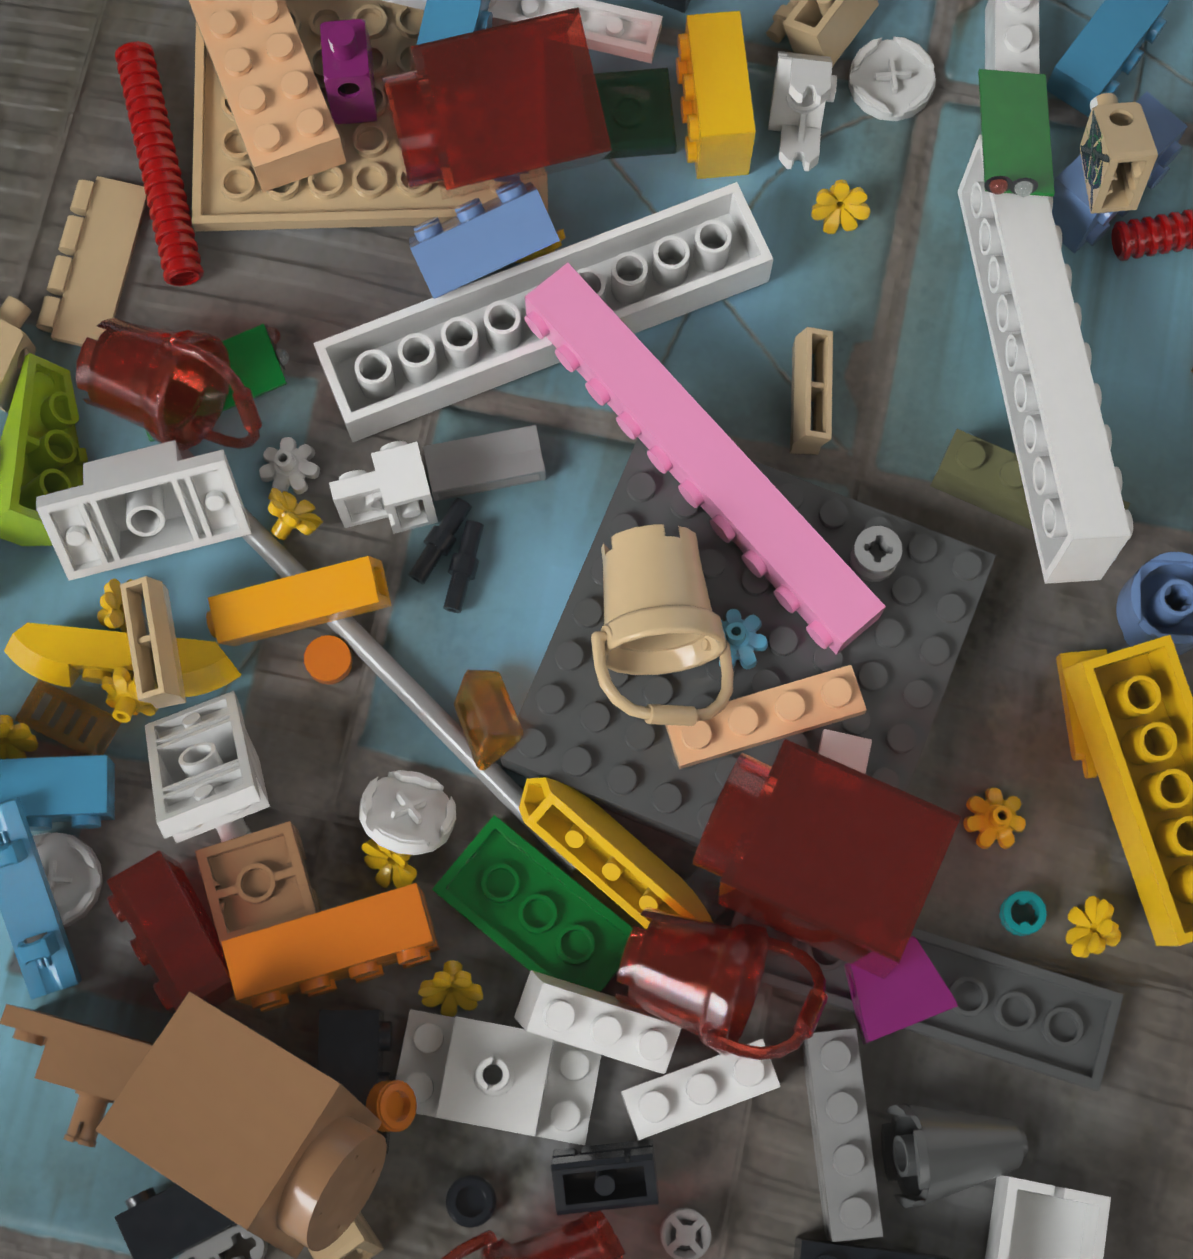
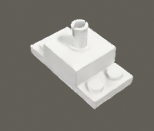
M176 440L83 463V485L36 497V509L68 581L251 534L250 522L224 449L182 459Z
M231 691L146 724L145 733L156 822L164 839L173 836L175 842L179 843L214 828L217 829L221 842L250 834V829L243 817L268 808L270 805L260 760L245 728L241 705L235 692Z
M410 1009L396 1080L407 1083L414 1091L417 1101L416 1114L585 1146L601 1055L527 1032L521 1028Z

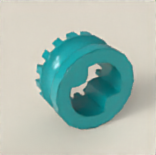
M1015 892L1005 898L1000 905V923L1012 935L1021 937L1033 934L1041 929L1046 922V906L1042 899L1033 892ZM1014 902L1020 906L1026 903L1032 905V909L1035 910V918L1031 925L1026 921L1020 924L1014 922L1011 916V907Z

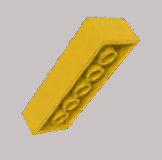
M1170 634L1062 669L1156 946H1181L1193 942V697Z

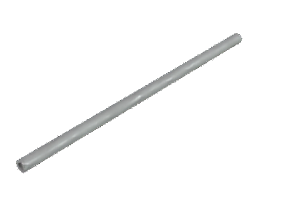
M169 435L160 442L161 444L176 440L182 459L195 457L174 435ZM245 508L250 522L251 534L241 537L281 578L307 572L284 546ZM353 617L327 623L570 873L577 870L523 822L519 811L523 789Z

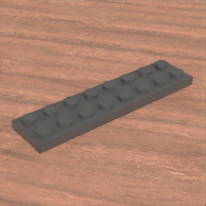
M747 874L718 969L855 1013L844 965L853 959L863 956L864 953L853 928L880 916ZM881 917L892 944L911 936L918 940L958 1004L953 1009L903 1029L1086 1089L1100 1091L1123 994Z

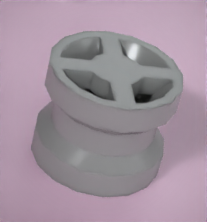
M871 526L863 530L858 535L850 553V565L853 571L861 579L869 582H880L888 578L894 572L896 565L901 559L903 552L902 542L894 531L884 526ZM879 545L880 548L884 551V553H887L886 555H883L882 552L879 550Z
M676 1208L669 1212L663 1219L659 1230L660 1241L665 1251L674 1259H698L704 1255L710 1245L711 1230L708 1222L696 1210L690 1208Z

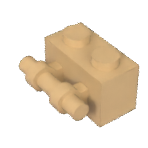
M790 0L787 5H781L773 15L774 22L766 34L776 43H780L784 36L787 35L794 53L831 57L833 67L878 7L879 3L878 0Z

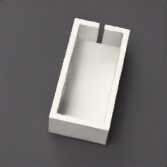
M999 1176L996 1178L985 1259H1103L1111 1197L1009 1176Z

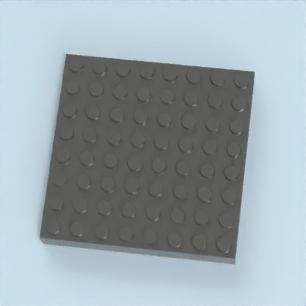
M637 438L500 757L502 767L527 778L546 777L564 783L581 792L607 811L815 896L859 910L864 906L996 555L751 460L851 569L850 553L858 535L863 530L871 526H884L894 531L902 542L903 552L901 559L896 565L894 572L888 578L880 582H869L861 579L886 606L883 613L875 623L836 655L829 646L823 649L810 637L806 630L809 624L797 611L790 613L779 603L774 595L776 588L764 575L758 578L747 568L742 560L744 553L732 540L726 543L716 534L710 525L712 518L701 506L694 508L685 500L678 489L680 483L669 471L663 474L654 466L647 455L649 449ZM653 524H664L665 536L680 538L678 526L686 527L696 533L700 561L712 612L719 615L722 621H726L725 615L730 609L739 610L743 620L750 615H756L762 622V626L756 634L764 635L768 641V647L765 651H753L757 659L755 667L744 669L739 660H736L733 668V693L729 701L852 665L867 711L860 716L679 769L666 726L647 724L645 719L629 716L612 704L600 687L594 667L591 635L596 631H601L602 626H604L602 545L605 544L611 550V537L616 533L634 527ZM879 545V550L882 552L883 555H886L887 553H884V551L880 548ZM719 657L702 666L660 675H630L608 669L611 681L620 694L632 703L644 707L648 704L694 706L696 709H702L713 703L721 690L722 673L719 666ZM824 729L872 739L861 790L813 779L821 735Z

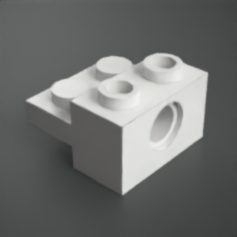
M395 441L382 446L380 451L371 453L375 471L366 473L364 470H353L342 474L339 480L329 482L333 501L344 528L389 517L393 534L438 523L417 442L408 444L406 441Z

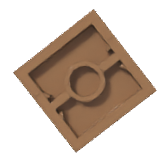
M291 821L195 851L220 946H222L221 941L322 911L317 893L311 887L304 860L307 858L299 830Z

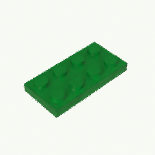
M493 815L432 889L435 894L529 972L531 970L598 992L605 988L644 939L640 933L495 815Z

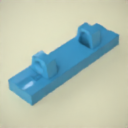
M17 797L0 803V911L32 1000L78 985L82 978L20 798ZM47 932L42 938L32 943H27V938Z

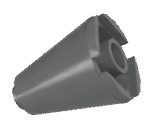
M902 1103L888 1107L886 1113L893 1114L892 1122L882 1124L881 1146L885 1173L888 1182H898L902 1194L894 1196L897 1202L904 1208L924 1206L1017 1170L1028 1153V1141L1022 1128H1018L1016 1123L1010 1118Z

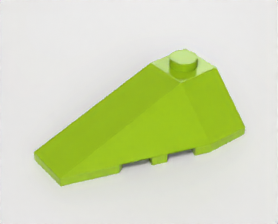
M30 352L24 357L0 440V538L20 546H53L36 509V497L83 485V463L88 462L86 448H80L75 423L80 418L70 370Z

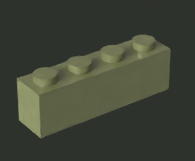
M956 429L930 486L1033 531L1016 454ZM1123 500L1125 510H1128L1131 503Z

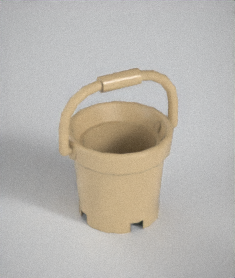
M664 524L634 527L616 533L611 537V550L605 544L601 547L603 560L604 626H602L601 631H596L591 635L594 667L600 687L612 704L629 716L645 719L647 724L694 726L698 721L712 719L725 709L733 693L734 671L730 644L725 638L720 616L712 612L700 561L696 533L686 527L678 526L680 538L665 536ZM719 657L722 673L721 690L716 700L702 709H696L694 706L648 704L644 707L632 703L620 694L611 681L608 669L630 675H660L702 666Z

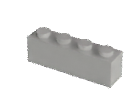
M854 1028L806 1033L800 1037L825 1239L831 1242L883 1237L857 1030Z

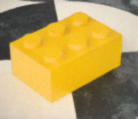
M740 11L687 15L685 33L678 34L679 57H676L678 84H683V96L680 100L682 123H687L688 136H685L687 163H695L697 179L749 175L756 130Z

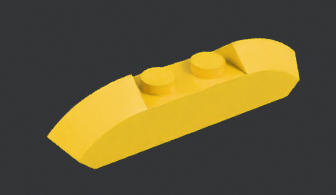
M27 622L12 634L4 649L8 657L24 671L40 680L58 686L71 688L79 675H82V680L102 684L103 677L109 676L113 678L114 669L117 667L126 668L132 680L134 677L127 632ZM176 638L185 697L202 695L217 690L242 675L216 641Z
M546 777L526 779L519 805L523 822L670 951L687 953L714 942V923L694 891L677 873L590 798L564 783Z

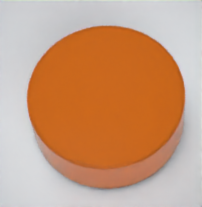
M325 635L314 639L308 645L304 653V664L314 680L330 685L336 684L348 676L352 668L353 658L347 644L336 636Z
M385 1080L377 1083L370 1090L366 1101V1108L382 1121L378 1128L379 1131L400 1132L408 1128L413 1122L417 1110V1101L414 1091L407 1083L400 1080Z

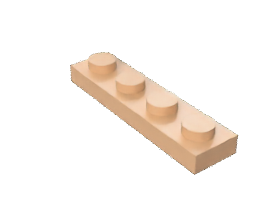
M848 665L730 700L725 709L712 719L698 721L694 726H665L678 767L682 769L865 714L867 709L852 665Z

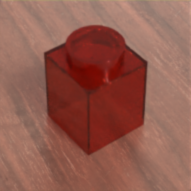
M579 7L411 46L410 71L382 77L388 111L408 187L412 189L438 182L442 200L502 186L517 179L523 181L594 164L612 151Z
M784 739L773 766L741 753L710 815L697 847L693 865L721 877L719 904L885 979L901 960L961 816Z

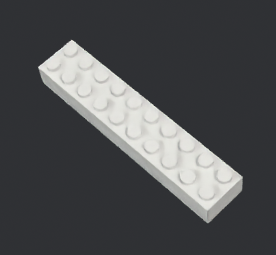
M981 134L978 136L960 183L958 196L1044 582L1048 584L1101 580L1111 564L1116 560L1126 542L1131 538L1133 518L1130 511L1125 510L1121 496L1122 474L1118 467H1114L1110 451L1112 434L1110 427L1103 422L1100 410L1102 402L1101 389L1098 383L1093 382L1090 370L1092 360L1091 348L1087 342L1083 341L1080 329L1082 321L1081 308L1073 300L1071 292L1072 272L1069 264H1064L1061 252L1062 231L1060 226L1055 225L1052 215L1053 197L986 192L984 188Z
M735 182L467 284L438 298L425 300L313 343L352 442L560 363L555 354L557 348L546 336L543 339L538 338L527 325L524 318L526 316L525 296L567 262L634 334L769 282L773 257L738 183Z

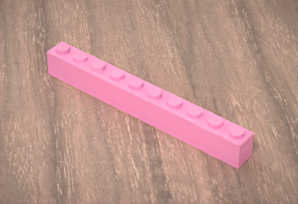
M568 262L525 296L526 316L524 318L532 332L540 339L546 336L557 348L555 354L562 365L568 371L573 372L577 370L587 381L585 386L592 398L601 406L607 403L618 415L616 421L623 432L629 438L634 440L638 437L649 449L647 455L654 466L663 474L669 471L680 483L678 489L685 500L694 508L701 506L712 518L710 525L716 534L726 543L732 540L744 553L742 560L747 568L758 578L764 575L776 588L774 595L779 603L788 612L794 613L797 611L809 624L806 627L808 634L821 648L826 649L829 646L837 655L880 618L886 607Z

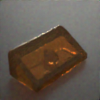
M467 670L454 701V707L476 767H478V770H486L516 745L523 737L524 732L501 674L498 671Z

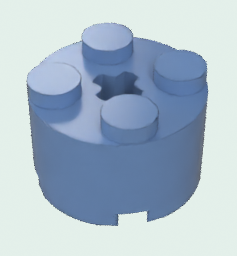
M1183 552L1160 554L1146 562L1124 584L1117 599L1116 613L1124 640L1129 646L1171 634L1178 655L1193 649V555Z

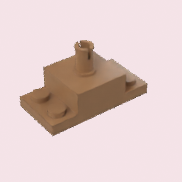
M6 1004L0 1024L15 1028L12 1038L35 1045H45L34 1078L74 1089L75 1093L79 1094L67 1133L63 1139L73 1143L76 1141L80 1145L95 1148L98 1132L95 1129L104 1118L108 1103H114L154 1043L34 1009Z

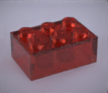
M159 850L106 880L113 893L107 897V901L117 919L121 923L127 921L136 936L130 940L132 949L143 966L150 964L154 969L159 981L154 983L153 986L157 996L167 1010L174 1008L176 1011L189 992L214 1007L235 996L223 947L220 946L216 928L178 861Z

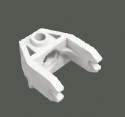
M778 51L768 130L781 131L779 160L786 169H791L794 161L797 160L802 162L804 171H810L818 164L825 103H834L837 86V75H832L831 57Z

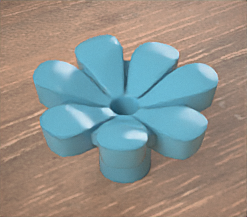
M730 609L726 612V621L721 620L725 638L730 644L733 668L736 660H739L744 669H751L757 664L753 651L762 652L768 647L767 638L762 634H756L761 628L762 622L754 614L743 620L739 610Z

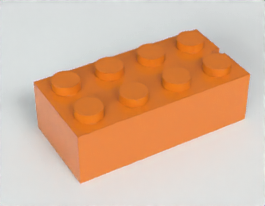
M417 883L221 941L236 1001L250 1005L253 1009L260 1008L261 1012L274 1010L290 1004L288 996L301 992V994H308V997H315L337 990L336 981L350 977V979H355L356 983H361L384 975L383 967L398 963L403 965V969L427 963L432 960L430 953L440 950L425 894Z

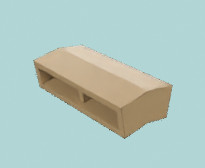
M806 327L794 339L792 347L790 453L818 455L821 446L832 438L833 331ZM812 354H815V358H814V381H811V375H812ZM811 402H814L813 431L810 430Z
M148 576L120 584L138 701L151 703L157 709L186 703L167 587L162 581Z

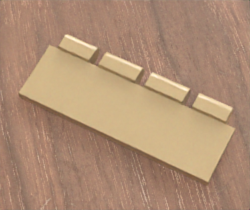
M97 176L95 183L88 180H78L70 210L77 215L85 216V219L74 215L67 217L58 248L60 252L74 256V258L61 255L56 256L47 291L54 295L62 296V299L45 296L36 324L38 329L52 333L51 339L53 341L103 352L106 351L147 205L148 196L144 192V186Z

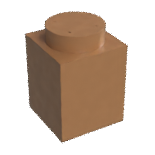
M191 992L187 994L95 1129V1131L230 1220L294 1259H297L304 1246L312 1251L323 1250L334 1243L348 1229L369 1199L381 1174L387 1151L385 1137L376 1132L382 1121L342 1084Z

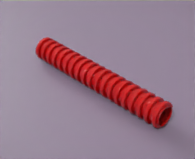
M129 42L123 44L115 51V60L118 63V73L121 75L120 83L123 87V96L126 99L125 106L131 123V133L134 135L133 142L137 147L136 155L139 159V169L142 171V182L145 184L144 192L148 196L147 205L150 208V218L153 220L152 228L156 233L155 241L158 245V255L162 258L160 264L164 270L163 278L167 284L187 286L200 280L204 275V270L200 265V254L197 252L198 243L195 241V230L192 228V218L189 215L190 208L186 203L187 195L184 191V182L181 179V169L178 166L179 159L175 154L176 146L173 143L170 120L167 118L168 111L162 94V84L159 82L160 75L157 71V62L154 59V49L145 42Z
M1183 210L1181 214L1179 212H1170L1168 216L1158 214L1154 219L1151 216H1146L1141 219V222L1135 218L1130 219L1127 224L1125 221H1117L1111 233L1112 247L1115 255L1120 261H1127L1130 256L1134 259L1142 258L1144 253L1146 256L1151 257L1155 256L1157 252L1168 254L1171 249L1174 252H1180L1185 247L1189 250L1193 249V210Z

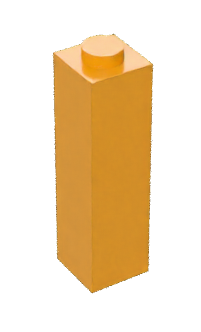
M365 556L208 597L210 611L206 614L208 629L211 635L216 638L218 644L238 646L391 607L392 605L382 561L371 556Z

